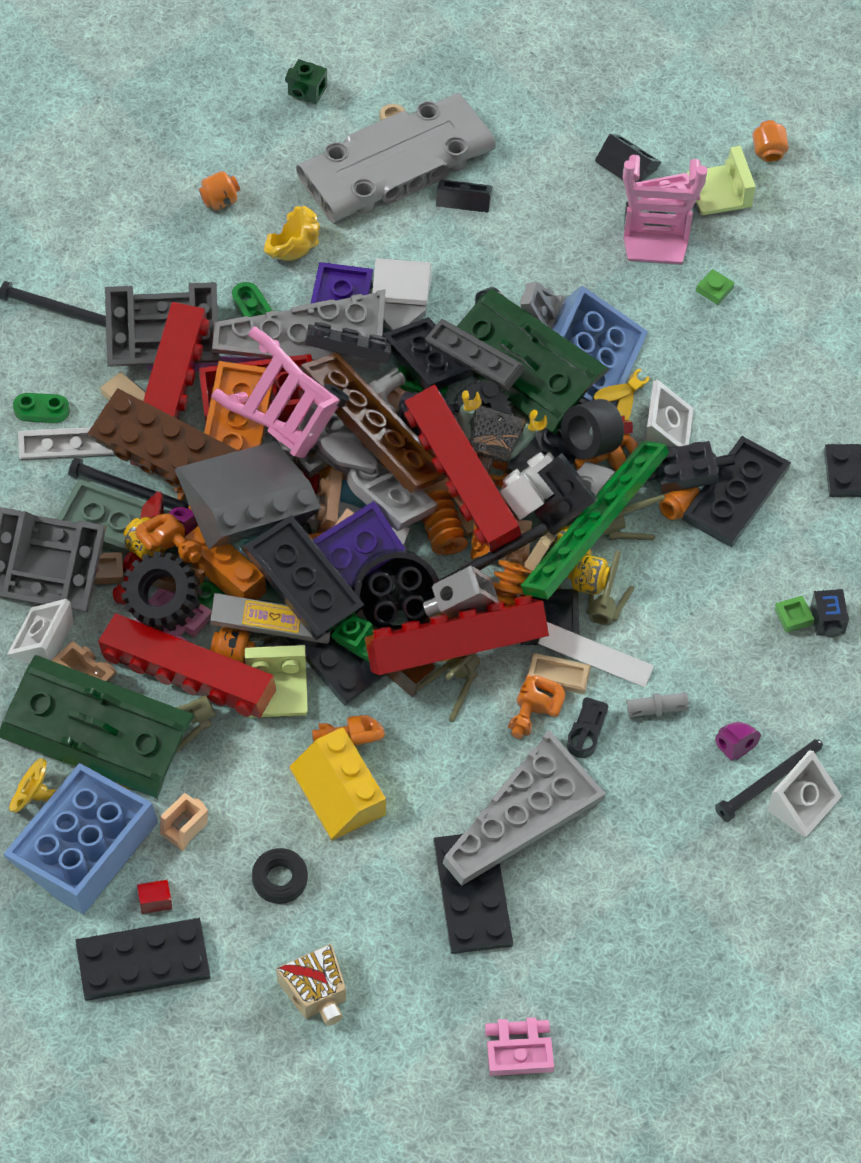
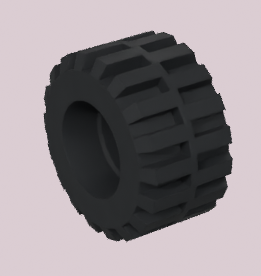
M154 552V557H151L149 554L143 555L144 561L141 563L135 560L132 563L135 568L132 572L127 569L125 576L128 578V581H122L121 586L125 590V593H122V599L127 603L125 607L128 612L142 624L160 631H164V628L169 631L176 630L175 625L178 624L181 627L187 624L185 619L188 616L193 619L196 615L193 612L194 607L199 608L201 604L198 600V596H202V589L198 587L201 583L194 574L195 572L182 559L176 558L171 553L163 555L161 552ZM160 578H174L176 592L171 601L159 607L150 606L148 592L151 585Z

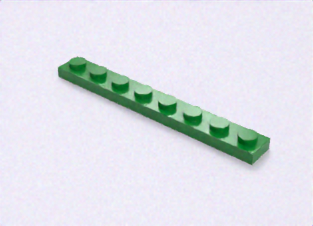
M641 441L596 495L598 500L579 515L521 584L525 595H532L547 600L551 597L669 454L666 444Z

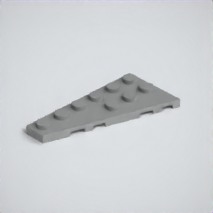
M386 289L378 290L373 294L353 295L351 298L337 301L332 299L291 307L290 310L276 312V310L266 312L265 315L245 316L215 322L211 353L272 359L273 356L269 352L262 353L259 349L260 344L248 336L254 326L273 340H277L281 349L288 356L311 354L313 361L336 353L305 345L308 324L314 325L315 322H323L331 325V329L342 331V328H349L358 331L359 336L368 338L370 334L382 336ZM338 353L352 368L379 371L380 362Z
M548 730L540 743L528 754L519 768L517 767L495 794L490 804L476 817L472 826L467 832L463 833L444 856L443 864L462 886L604 801L606 794L554 734Z

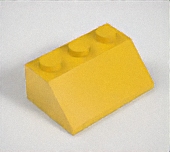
M343 727L316 739L289 766L331 841L386 815V798Z

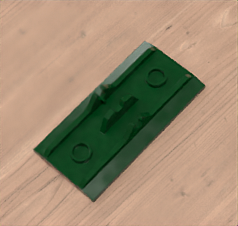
M493 288L478 300L456 326L523 364L525 370L511 388L506 390L501 387L500 390H505L504 395L509 396L507 401H511L513 406L527 416L530 415L531 411L537 410V416L534 421L539 422L546 415L547 425L545 428L554 435L561 426L562 417L567 409L575 406L590 387L609 371L608 367ZM474 373L473 377L478 381H489V379L482 375Z
M35 655L28 665L2 721L0 738L73 767L80 763L119 785L158 799L166 773L183 735L186 733L195 715Z

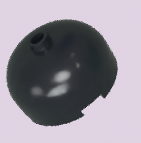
M386 549L373 554L361 564L353 579L351 589L364 603L363 609L357 613V616L372 623L374 630L391 627V631L402 629L401 624H391L397 618V610H402L408 617L406 622L419 621L420 624L431 622L425 612L423 602L435 597L432 586L440 581L435 570L425 559L409 550ZM389 559H393L392 561H390L389 563L385 564V565L382 566L381 568H378V569H376V570L371 571V572L364 578V576L366 575V573H367L372 567H375L376 565H378L379 563H381V562H383V561H386V560H389ZM393 583H395V588L393 591H391Z

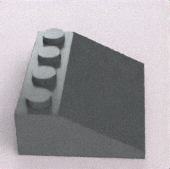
M276 441L175 469L208 549L261 535L290 515L298 523L306 522L321 509L310 481Z

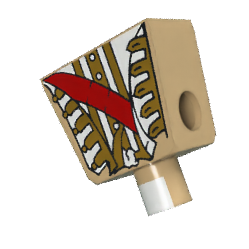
M331 944L276 968L277 982L305 1019L320 1013L325 1025L331 1026L343 1018L337 1005L346 1001V988Z

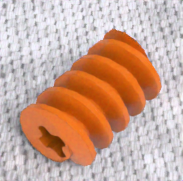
M442 489L427 494L438 504L434 513L422 519L426 533H428L427 537L431 543L432 551L438 555H452L463 551L467 547L468 542L464 538L465 533L461 528L462 524L460 519H458V512L454 509L455 503L451 500V494L449 491Z
M499 560L498 564L504 568V572L494 571V575L500 581L493 582L499 602H504V605L515 603L514 599L519 597L518 595H524L521 584L529 576L526 573H532V571L514 562Z

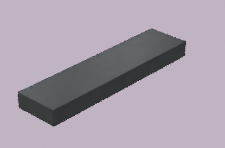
M444 319L438 322L425 339L429 346L490 381L496 382L506 390L511 388L525 370L522 363Z

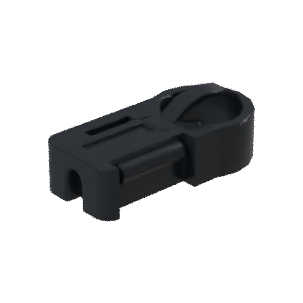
M589 697L583 699L577 722H574L567 740L568 751L575 757L586 758L594 754L608 714L609 706L607 703ZM576 735H580L575 747L571 741ZM586 736L590 737L593 745L582 749Z

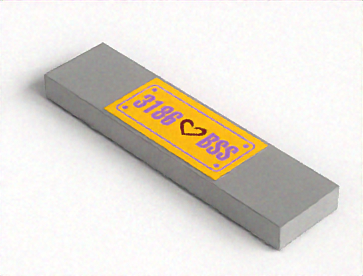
M214 594L210 625L325 644L329 642L330 632L316 641L287 605Z

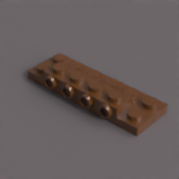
M337 352L301 365L300 369L302 372L321 386H324L325 383L334 385L349 396L346 406L338 407L334 413L361 440L362 444L379 459L381 464L396 477L402 487L413 494L446 479L444 473L439 475L431 461L435 458L431 450L425 451L413 431Z
M119 388L116 389L87 433L89 439L112 450L119 459L123 461L131 460L137 463L141 470L148 474H158L163 477L166 483L173 487H182L175 472L177 467L238 451Z

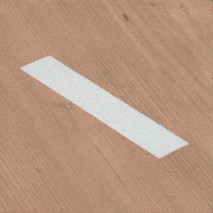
M547 622L549 636L540 638L538 644L646 687L654 665Z

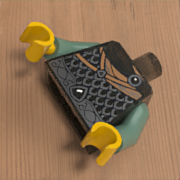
M468 390L462 393L464 404L461 406L456 420L489 475L493 461L502 463L507 462L509 459H514L530 444L537 431L544 429L547 425L546 415L541 421H534L537 416V410L530 412V423L526 424L527 419L481 405V398L478 392H476V397L473 400H468Z

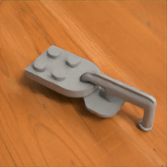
M315 402L310 407L298 429H305L318 407ZM342 428L327 436L320 434L316 443L319 447L316 454L334 470L343 472L342 477L347 480L352 492L366 505L375 501L390 526L397 532L435 512L438 504L422 490L411 494L402 487L396 477L381 464L379 459L362 444L361 440L349 428Z

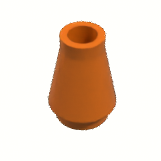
M694 487L665 494V499L659 503L661 513L670 520L682 518L684 512L699 494V488Z

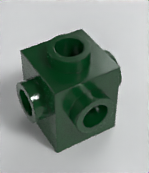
M298 59L294 67L288 69L285 77V82L288 83V95L317 105L327 88V68Z

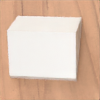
M376 258L373 293L386 289L385 302L427 305L433 271L431 262Z
M659 380L653 381L645 441L666 444L667 447L689 445L694 408Z
M63 599L32 607L7 656L30 664L35 655L52 660L59 653L74 623L70 601Z
M809 750L774 789L768 811L800 835L807 837L842 795L814 751Z

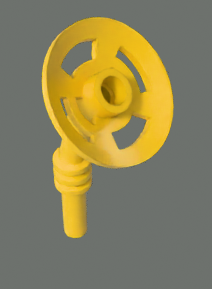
M39 758L35 761L21 779L17 791L10 802L9 810L11 812L17 813L32 800L37 802L39 800L43 802L48 801L57 790L47 789V786L43 784L47 765L45 759Z

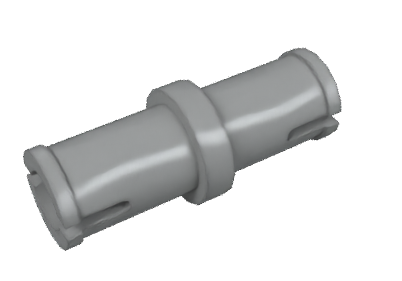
M686 692L662 696L659 693H655L653 697L626 700L629 719L654 714L656 717H661L663 713L689 711Z

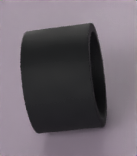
M597 399L567 409L561 421V435L565 446L571 454L579 459H590L613 452L621 445L624 437V424L618 409L611 402ZM587 420L593 430V439L589 433Z

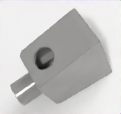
M469 566L435 583L432 586L435 597L424 601L423 606L429 618L439 614H447L451 618L459 616L458 611L463 609L476 608V612L486 610L487 604L499 602L491 577L473 566Z

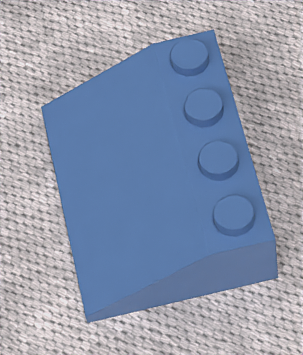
M584 286L579 287L565 298L552 326V330L609 369L582 397L589 402L594 401L593 396L599 389L625 384L648 333L647 330ZM618 400L611 403L615 406Z
M79 763L3 855L57 900L84 915L158 824L153 804L150 801Z

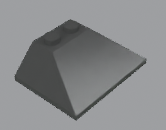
M189 283V292L135 295L133 286L105 287L107 366L154 365L172 302L205 308L206 318L210 320V327L207 336H202L200 343L203 345L200 361H195V363L219 362L220 353H211L214 323L218 322L217 283Z
M0 507V597L39 604L67 599L71 603L72 610L88 612L107 526L79 520L78 522L47 518L36 516L26 511Z

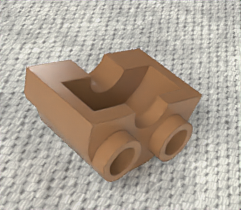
M73 641L51 660L107 682L112 681L117 675L116 670L108 662L102 663L101 661L99 663L95 662L96 657L86 646L80 647Z

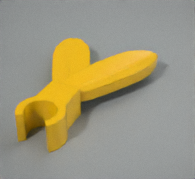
M639 368L630 376L627 384H618L599 389L594 394L593 399H604L609 402L618 400L616 408L620 415H625V420H629L634 392L638 388L643 387L649 381V377H646L643 381L638 380L637 375L641 372V368Z

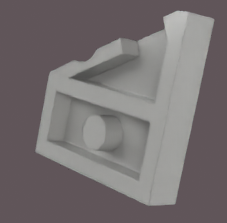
M537 282L527 283L520 300V305L523 310L552 329L565 297L563 295H554L553 290L544 288L543 285Z

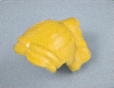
M304 205L302 207H294L293 211L287 214V223L284 224L281 233L267 234L263 251L272 259L276 258L284 261H293L305 256L310 249L319 244L320 224L317 221V214Z

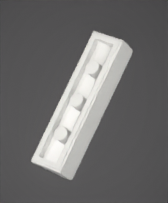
M91 427L18 431L19 459L115 454L112 450L88 438L87 433Z

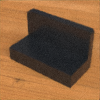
M611 133L595 158L596 163L623 180L624 163L629 160L631 155H638L640 157L639 180L635 181V183L641 182L648 170L656 171L661 164L660 160L626 138Z

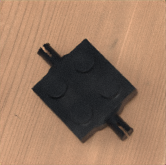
M710 441L694 442L678 447H667L669 454L647 481L656 480L661 485L662 493L719 483V468L735 465L734 454L716 457V454L712 452Z

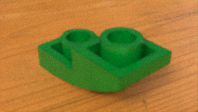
M352 616L337 626L332 633V638L369 662L365 637L373 635V625L359 617Z

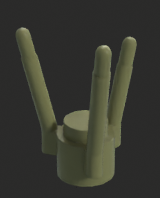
M660 495L624 507L602 535L610 534L611 540H654L655 536L653 534L620 532V529L625 528L623 515L663 501L665 496Z
M620 550L615 552L603 595H599L595 599V595L589 594L586 614L589 615V619L594 623L610 625L612 621L617 622L622 608L634 591V586H629L617 606L614 604L615 600L610 597L621 556Z
M473 653L448 659L446 663L419 683L418 690H421L449 668L450 672L446 675L447 680H450L453 676L459 679L466 677L464 686L449 717L450 722L455 721L472 682L478 676L475 669L480 665L479 656Z
M207 695L188 704L176 707L194 714L193 724L199 722V725L181 740L176 753L203 730L213 726L210 719L216 717V713Z

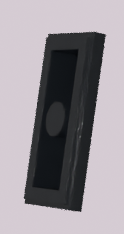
M441 179L437 188L436 207L488 213L493 186Z

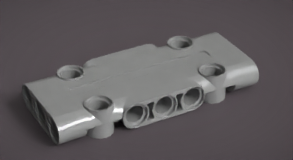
M456 93L436 103L431 101L422 102L418 105L417 111L411 114L405 111L396 113L350 134L343 143H330L326 146L324 153L297 164L296 172L301 183L332 223H335L355 214L356 211L359 213L371 212L374 210L378 200L382 199L385 203L390 204L444 179L450 170L460 171L464 169L468 159H475L495 150L496 143L492 133L463 96L460 93Z

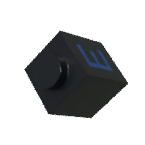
M843 589L814 591L810 606L814 617L816 636L836 637L840 634H845L849 616Z

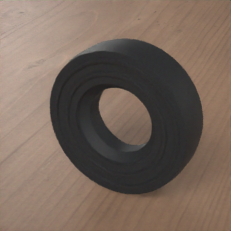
M275 848L264 852L256 860L252 869L254 889L261 898L271 903L284 904L291 902L303 893L307 885V866L301 856L289 849ZM277 866L288 868L292 873L291 880L282 886L272 884L268 879V873L272 868Z

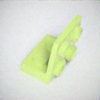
M741 146L730 147L729 158L725 160V165L707 168L706 182L700 193V200H696L700 215L752 207L756 186Z
M305 645L245 648L246 665L274 676L276 692L261 717L307 715Z

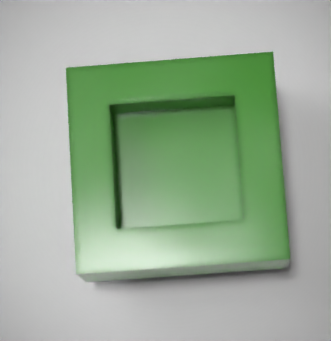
M712 269L698 283L696 292L719 305L734 289L735 282Z
M803 595L775 604L774 610L785 633L813 625L814 617Z

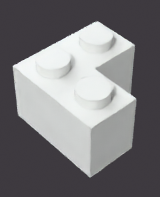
M541 452L527 461L529 467L520 472L518 469H515L503 478L500 493L520 520L543 505L545 500L554 494L537 473L554 460L550 452L545 456Z

